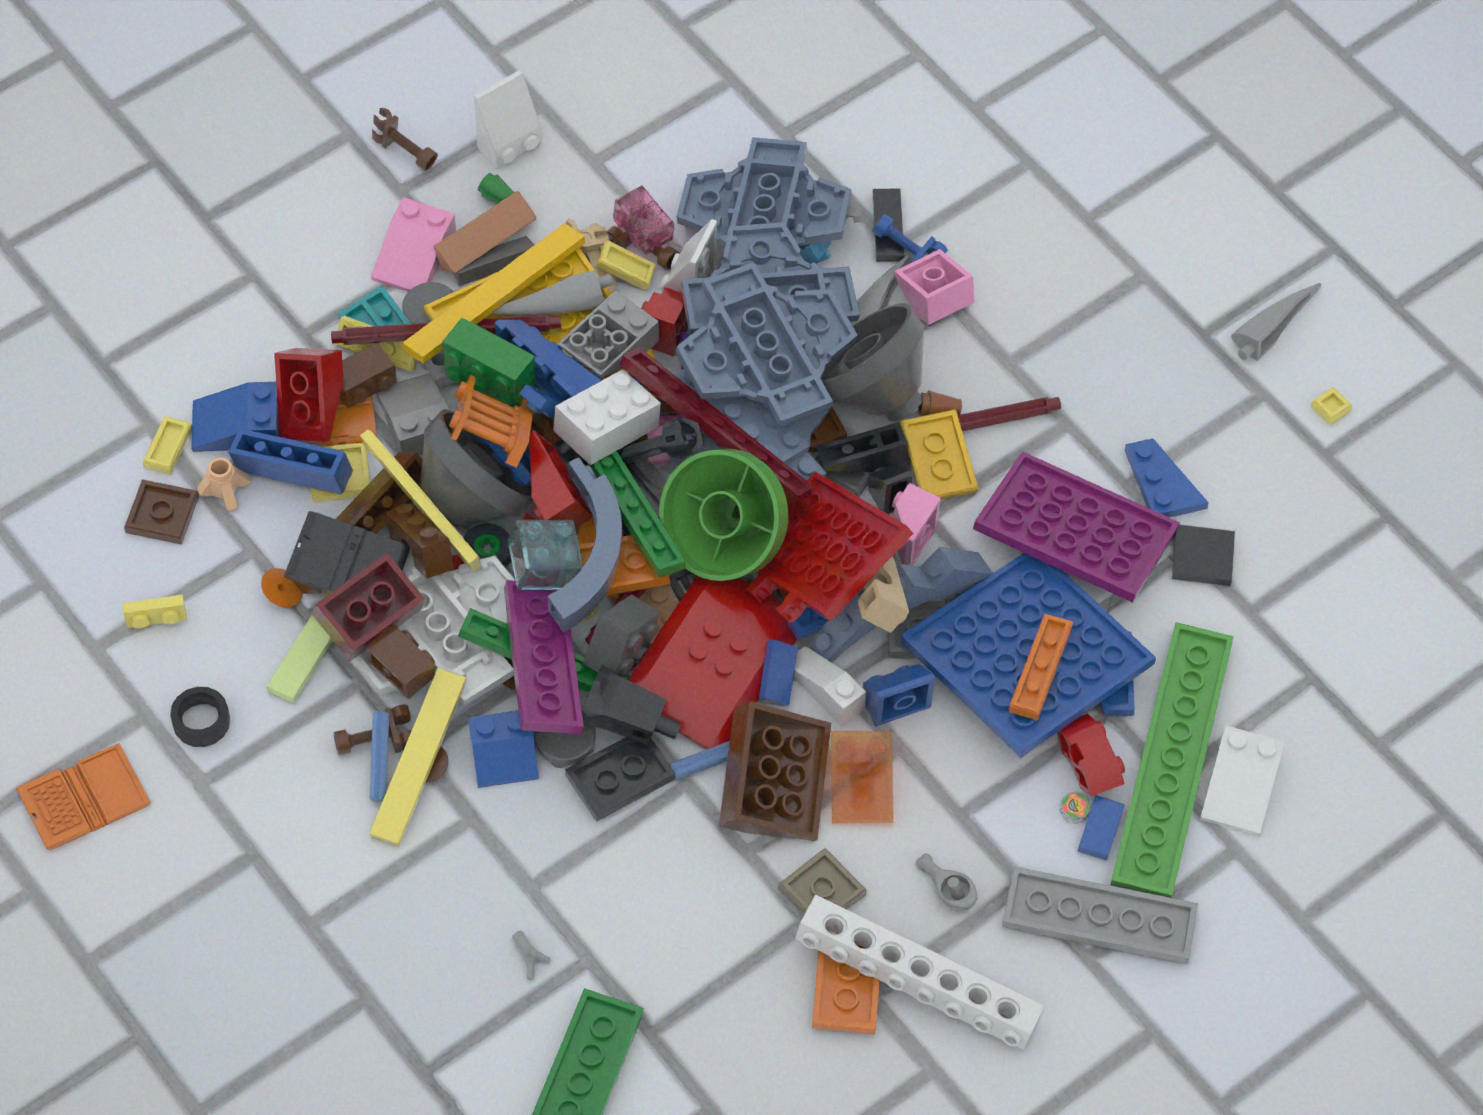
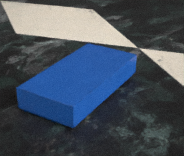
M769 640L767 642L759 699L781 706H788L790 704L798 647L777 640Z
M1095 795L1078 852L1107 861L1125 804Z

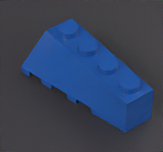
M498 319L495 322L496 336L535 356L534 373L536 374V387L553 395L559 401L564 402L602 381L601 377L589 372L578 360L565 354L557 343L550 342L544 338L537 328L528 326L522 320Z

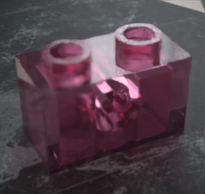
M642 185L614 201L613 219L618 227L624 228L629 234L632 244L635 247H639L645 255L673 240L674 222Z

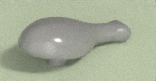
M926 853L916 860L917 867L926 870L934 878L937 894L946 905L957 910H968L975 905L977 890L968 876L961 872L941 869L933 862L932 857Z

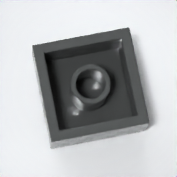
M630 595L600 615L583 663L598 673L603 664L619 676L622 674L626 675L633 666L639 664L648 650L650 640L654 638L659 629L657 622L661 613L637 597Z

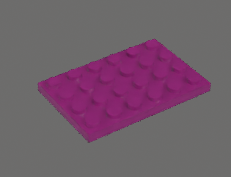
M1022 451L976 518L973 530L1133 603L1175 536L1180 522Z

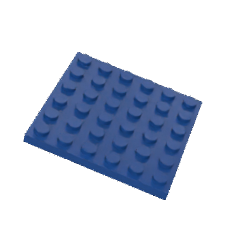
M1026 553L1021 554L903 633L900 641L1020 758L1152 667L1156 661V657L1062 570ZM1045 613L1073 621V628L1037 721L1010 713L1009 706Z

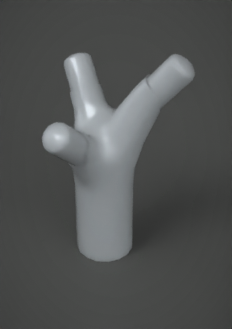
M517 931L513 934L512 939L524 956L528 970L527 979L533 980L534 962L540 960L549 963L551 958L540 953L522 931Z

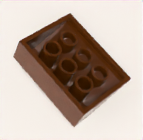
M751 701L735 708L719 826L750 834L816 841L818 838L831 723Z

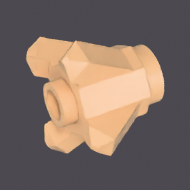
M215 458L209 463L206 475L197 489L200 496H215L223 499L227 511H234L238 507L234 492L237 487L241 486L244 488L252 481L247 472L234 467L229 460Z

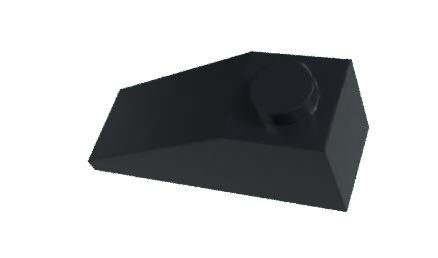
M900 422L816 446L824 471L873 472L880 467H889L894 464L901 467L910 465L908 443Z

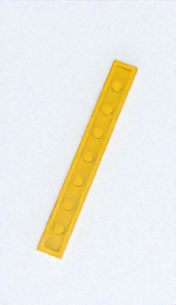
M562 224L402 343L403 350L424 364L443 350L442 341L461 318L475 325L585 244V236L567 224Z

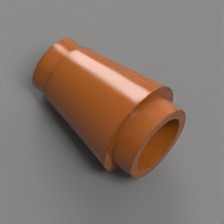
M930 390L927 393L921 392L923 401L918 407L919 415L926 416L955 409L957 415L961 414V399Z

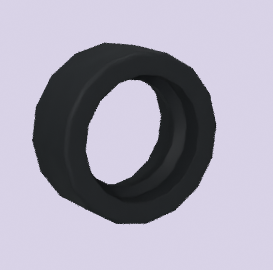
M196 686L183 691L171 705L170 717L174 732L187 745L192 747L213 745L221 740L229 729V709L225 698L217 690ZM208 704L217 709L218 719L210 727L191 729L186 727L182 721L185 711L193 706Z

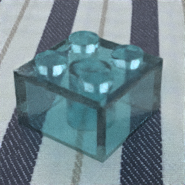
M574 520L515 521L508 538V545L517 590H559L581 571L583 562Z

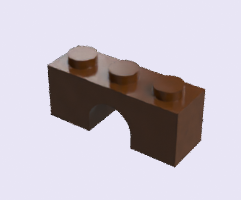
M413 503L401 504L396 509L386 512L390 539L410 547L414 566L426 579L454 570L449 538Z

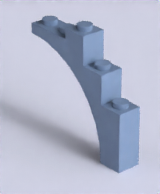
M939 547L921 566L899 564L896 567L908 609L941 597L963 594L993 574L979 552ZM864 588L852 598L839 615L835 616L831 622L828 621L809 640L817 654L830 662L835 661L855 642L878 627L861 616L857 599L865 591Z

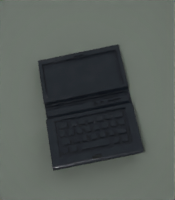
M309 511L285 571L284 578L326 593L327 590L333 592L386 553L390 555L403 571L410 547L363 528Z

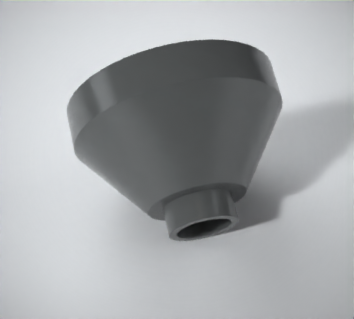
M900 303L882 308L852 325L858 335L856 341L825 366L821 378L822 383L833 400V404L874 415L885 414L891 422H896L910 415L922 403L923 397L918 389L922 382L924 325L908 304Z
M441 410L424 430L421 490L451 525L453 523L468 525L521 515L534 501L531 486H522L517 483L511 476L513 471L507 465L499 463L492 455L494 452L488 444L481 443L474 434L462 429L457 440L451 439L453 428L449 427L454 411Z

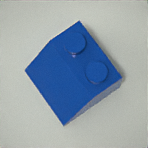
M916 664L910 667H899L894 672L883 676H872L866 682H863L862 688L866 691L865 706L875 727L931 708L935 682L933 673L920 664Z
M518 710L468 717L478 788L539 779L533 731L521 730Z

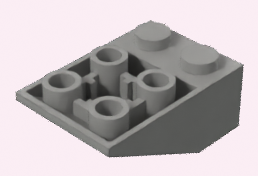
M615 290L558 343V346L602 378L622 368L619 363L623 355L638 348L643 349L645 352L651 349L659 341V321Z

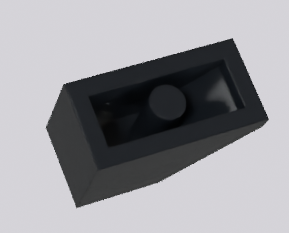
M897 464L889 467H880L869 474L868 491L881 511L886 514L894 513L895 508L892 507L894 498L899 491L904 492L909 483L912 484L913 474L910 470Z

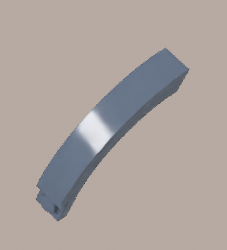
M579 457L569 462L568 478L580 493L592 514L596 528V539L591 555L581 571L564 587L548 595V611L563 633L585 619L602 601L615 578L621 555V512L614 490L605 474L596 478L589 465L585 466Z

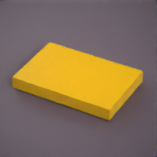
M956 409L900 421L908 443L910 465L917 487L940 497L941 500L978 491L979 488Z

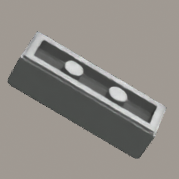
M527 236L495 246L457 273H453L459 286L492 275L502 270L535 244Z

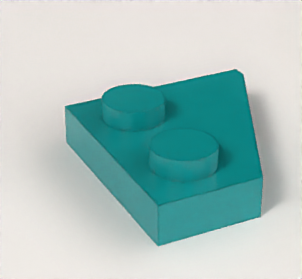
M383 285L337 314L339 320L341 317L346 316L372 326L411 324Z

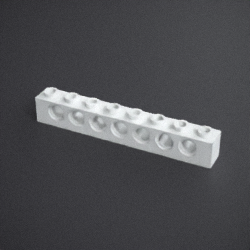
M818 895L814 896L795 937L804 946L819 950L829 955L836 962L845 963L856 968L865 976L874 977L886 983L894 990L903 991L915 997L923 1004H930L944 1011L948 1016L973 1025L978 1031L989 1033L1002 1039L1007 1045L1018 1047L1024 1050L1045 1006ZM828 931H832V932L836 933L837 935H833V934L829 933ZM856 945H861V946H863L865 949L859 948V947L856 946ZM913 972L919 973L922 976H917ZM942 986L948 987L951 990H946ZM971 1000L977 1001L979 1004H975Z

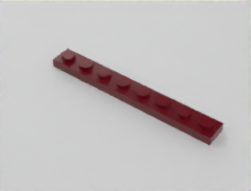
M638 348L623 355L619 365L626 369L632 377L647 386L653 394L667 402L674 411L682 414L687 419L697 422L701 430L712 438L719 447L741 450L763 461L778 478L787 501L795 505L811 495L814 489L812 484L708 401L701 399L698 393L643 349Z

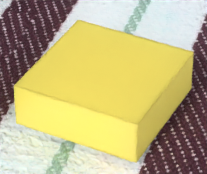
M1332 387L1314 399L1311 407L1329 425H1332L1351 412L1353 405Z

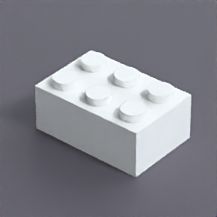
M622 369L556 405L553 431L592 465L658 428L661 403Z

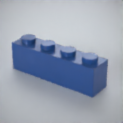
M239 429L228 451L235 467L248 474L337 494H343L353 473L345 451L245 429Z

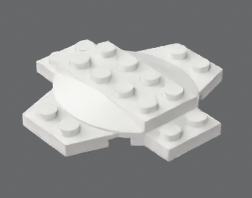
M410 549L403 573L425 600L421 610L397 628L401 632L403 630L407 631L421 651L426 650L431 654L435 661V673L437 668L466 677L467 682L459 699L465 707L514 676L512 666L502 655L460 638L458 634L470 608L508 624L504 585L506 580L515 581V579L496 556L480 559L481 567L474 573L466 564H461L458 570L448 571L426 579L415 568ZM366 650L353 659L354 663L380 695L398 690L368 661Z

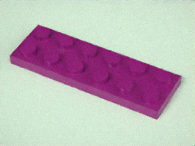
M506 580L504 585L520 727L524 731L581 734L584 727L571 629L563 633L548 611V595L564 587L565 585Z

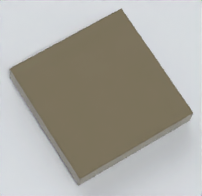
M826 848L779 883V889L804 915L815 895L847 910L863 898L867 892L866 888Z

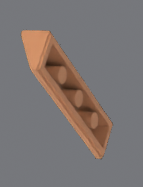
M516 191L434 245L433 247L442 270L457 273L536 220L535 213L521 193Z

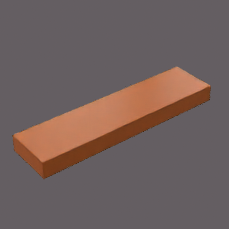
M1044 613L1009 706L1010 713L1038 721L1073 628V621Z

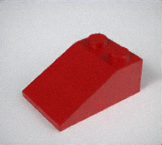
M292 348L274 353L279 436L290 440L330 441L344 379L342 350Z
M533 430L530 432L529 439L532 498L537 505L534 508V512L542 523L547 522L552 530L557 529L566 535L591 519L592 514L584 499L568 478V469L555 446Z

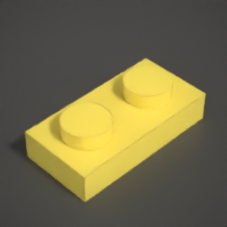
M183 595L122 603L127 628H145L154 624H175L179 621L187 620Z

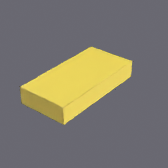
M606 240L599 254L596 267L645 291L650 285L656 264Z
M164 416L143 460V467L171 475L192 431V424Z

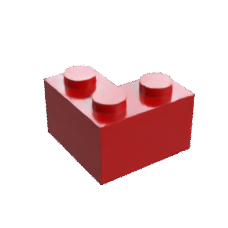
M665 287L661 294L653 292L650 300L644 301L641 309L659 321V341L651 349L674 357L676 347L681 343V333L687 332L688 323L682 293Z

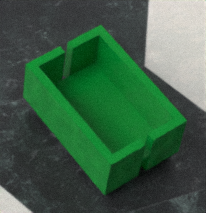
M461 318L442 341L443 356L445 357V375L453 382L461 383L463 381L467 383L470 374L476 376L474 390L511 407L515 405L520 407L523 399H526L520 395L526 384L536 388V374L534 373L535 356L472 322Z

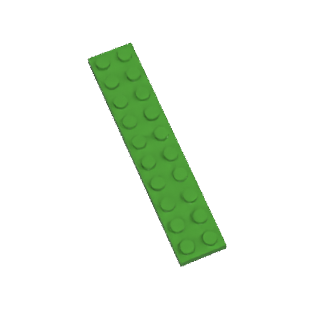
M1175 622L1110 883L1111 886L1172 898L1234 636Z

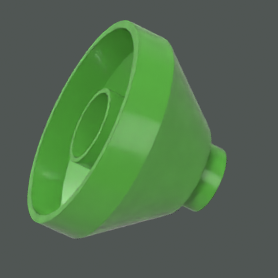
M717 449L695 454L682 462L673 471L661 495L659 520L686 561L685 568L688 571L705 579L724 581L751 575L761 570L775 557L786 535L788 506L784 490L778 478L763 461L741 450Z

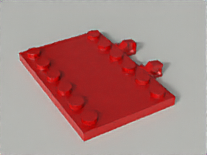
M815 472L807 480L814 486L811 495L795 505L787 501L788 525L784 541L775 557L765 567L756 572L759 575L746 590L761 604L766 597L772 595L773 590H776L777 587L788 593L784 602L775 609L789 623H792L801 616L802 611L807 607L831 622L886 562L906 544V541L914 533L907 525Z

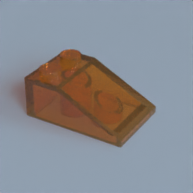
M892 730L831 731L832 823H893Z

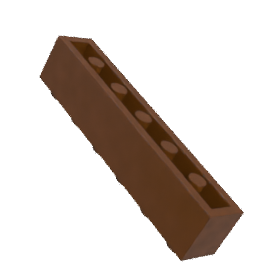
M416 451L398 452L394 458L420 487L422 458ZM383 468L341 512L336 520L377 534L387 523L386 512L396 509L401 504H405L409 497ZM293 581L303 594H321L323 592Z

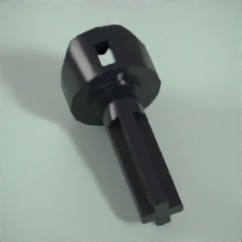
M679 417L664 424L662 435L624 447V453H621L622 459H626L627 464L668 452L675 459H682L695 454L704 443L703 433L697 422ZM691 434L694 439L687 440L686 435Z

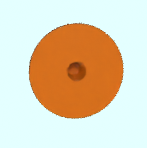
M281 568L268 570L261 579V588L265 597L274 605L282 608H290L297 605L302 598V591L292 580L284 578L286 570Z

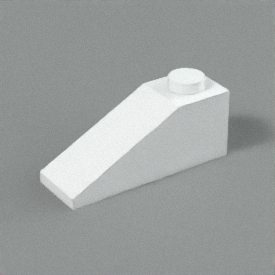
M806 646L797 652L794 678L841 726L864 710L866 691L845 670Z

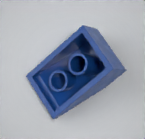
M276 381L247 382L193 400L192 452L229 451L239 429L279 437Z

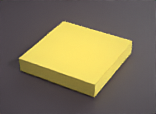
M364 443L324 446L345 451L353 473L343 494L311 488L313 502L356 498L370 483L366 446Z

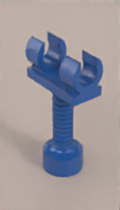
M886 214L880 218L872 230L880 238L889 236V238L896 241L904 249L914 254L915 257L910 263L922 258L926 253L929 255L939 249L944 253L948 251L947 247L943 243L935 241L933 236L929 238L923 247H919L907 236L905 237L903 233L896 230V228L894 229V220Z

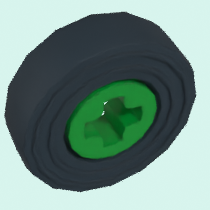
M485 523L474 526L464 535L463 539L474 550L479 559L496 556L505 568L511 562L513 542L511 536L504 528L496 524ZM484 544H489L491 547L490 552H484Z

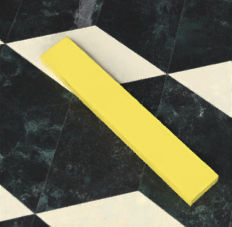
M366 430L362 433L360 437L371 454L418 509L449 538L450 546L473 573L481 567V562L474 550L373 432Z
M437 668L369 833L371 837L400 846L466 685V677Z

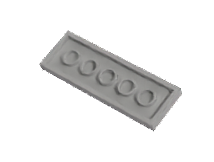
M1014 866L1002 927L1188 964L1198 903Z

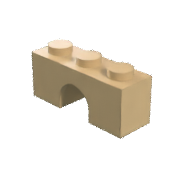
M891 557L863 587L865 591L857 599L862 618L890 633L898 624L904 622L909 613L894 557Z

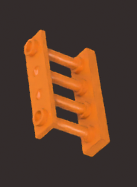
M470 374L467 383L461 381L455 397L458 398L457 410L454 412L449 427L453 428L451 439L457 440L462 429L503 447V451L507 452L506 463L517 468L529 443L533 410L526 405L527 399H523L520 407L516 405L511 407L474 390L476 376Z

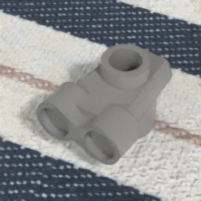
M443 350L424 364L419 361L421 367L429 371L439 387L455 383L445 375Z

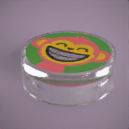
M1070 792L1061 800L1060 815L1069 823H1082L1089 817L1091 802L1086 795L1080 792Z

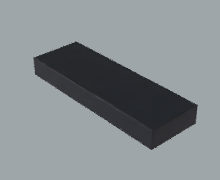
M900 188L873 189L874 227L880 218L886 214L894 220V229L896 228V230L903 233ZM874 234L876 261H900L904 258V248L900 244L893 241L889 236L880 238Z

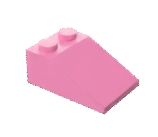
M403 197L391 219L371 279L407 292L419 284L431 282L440 266L433 246L456 231L455 213Z

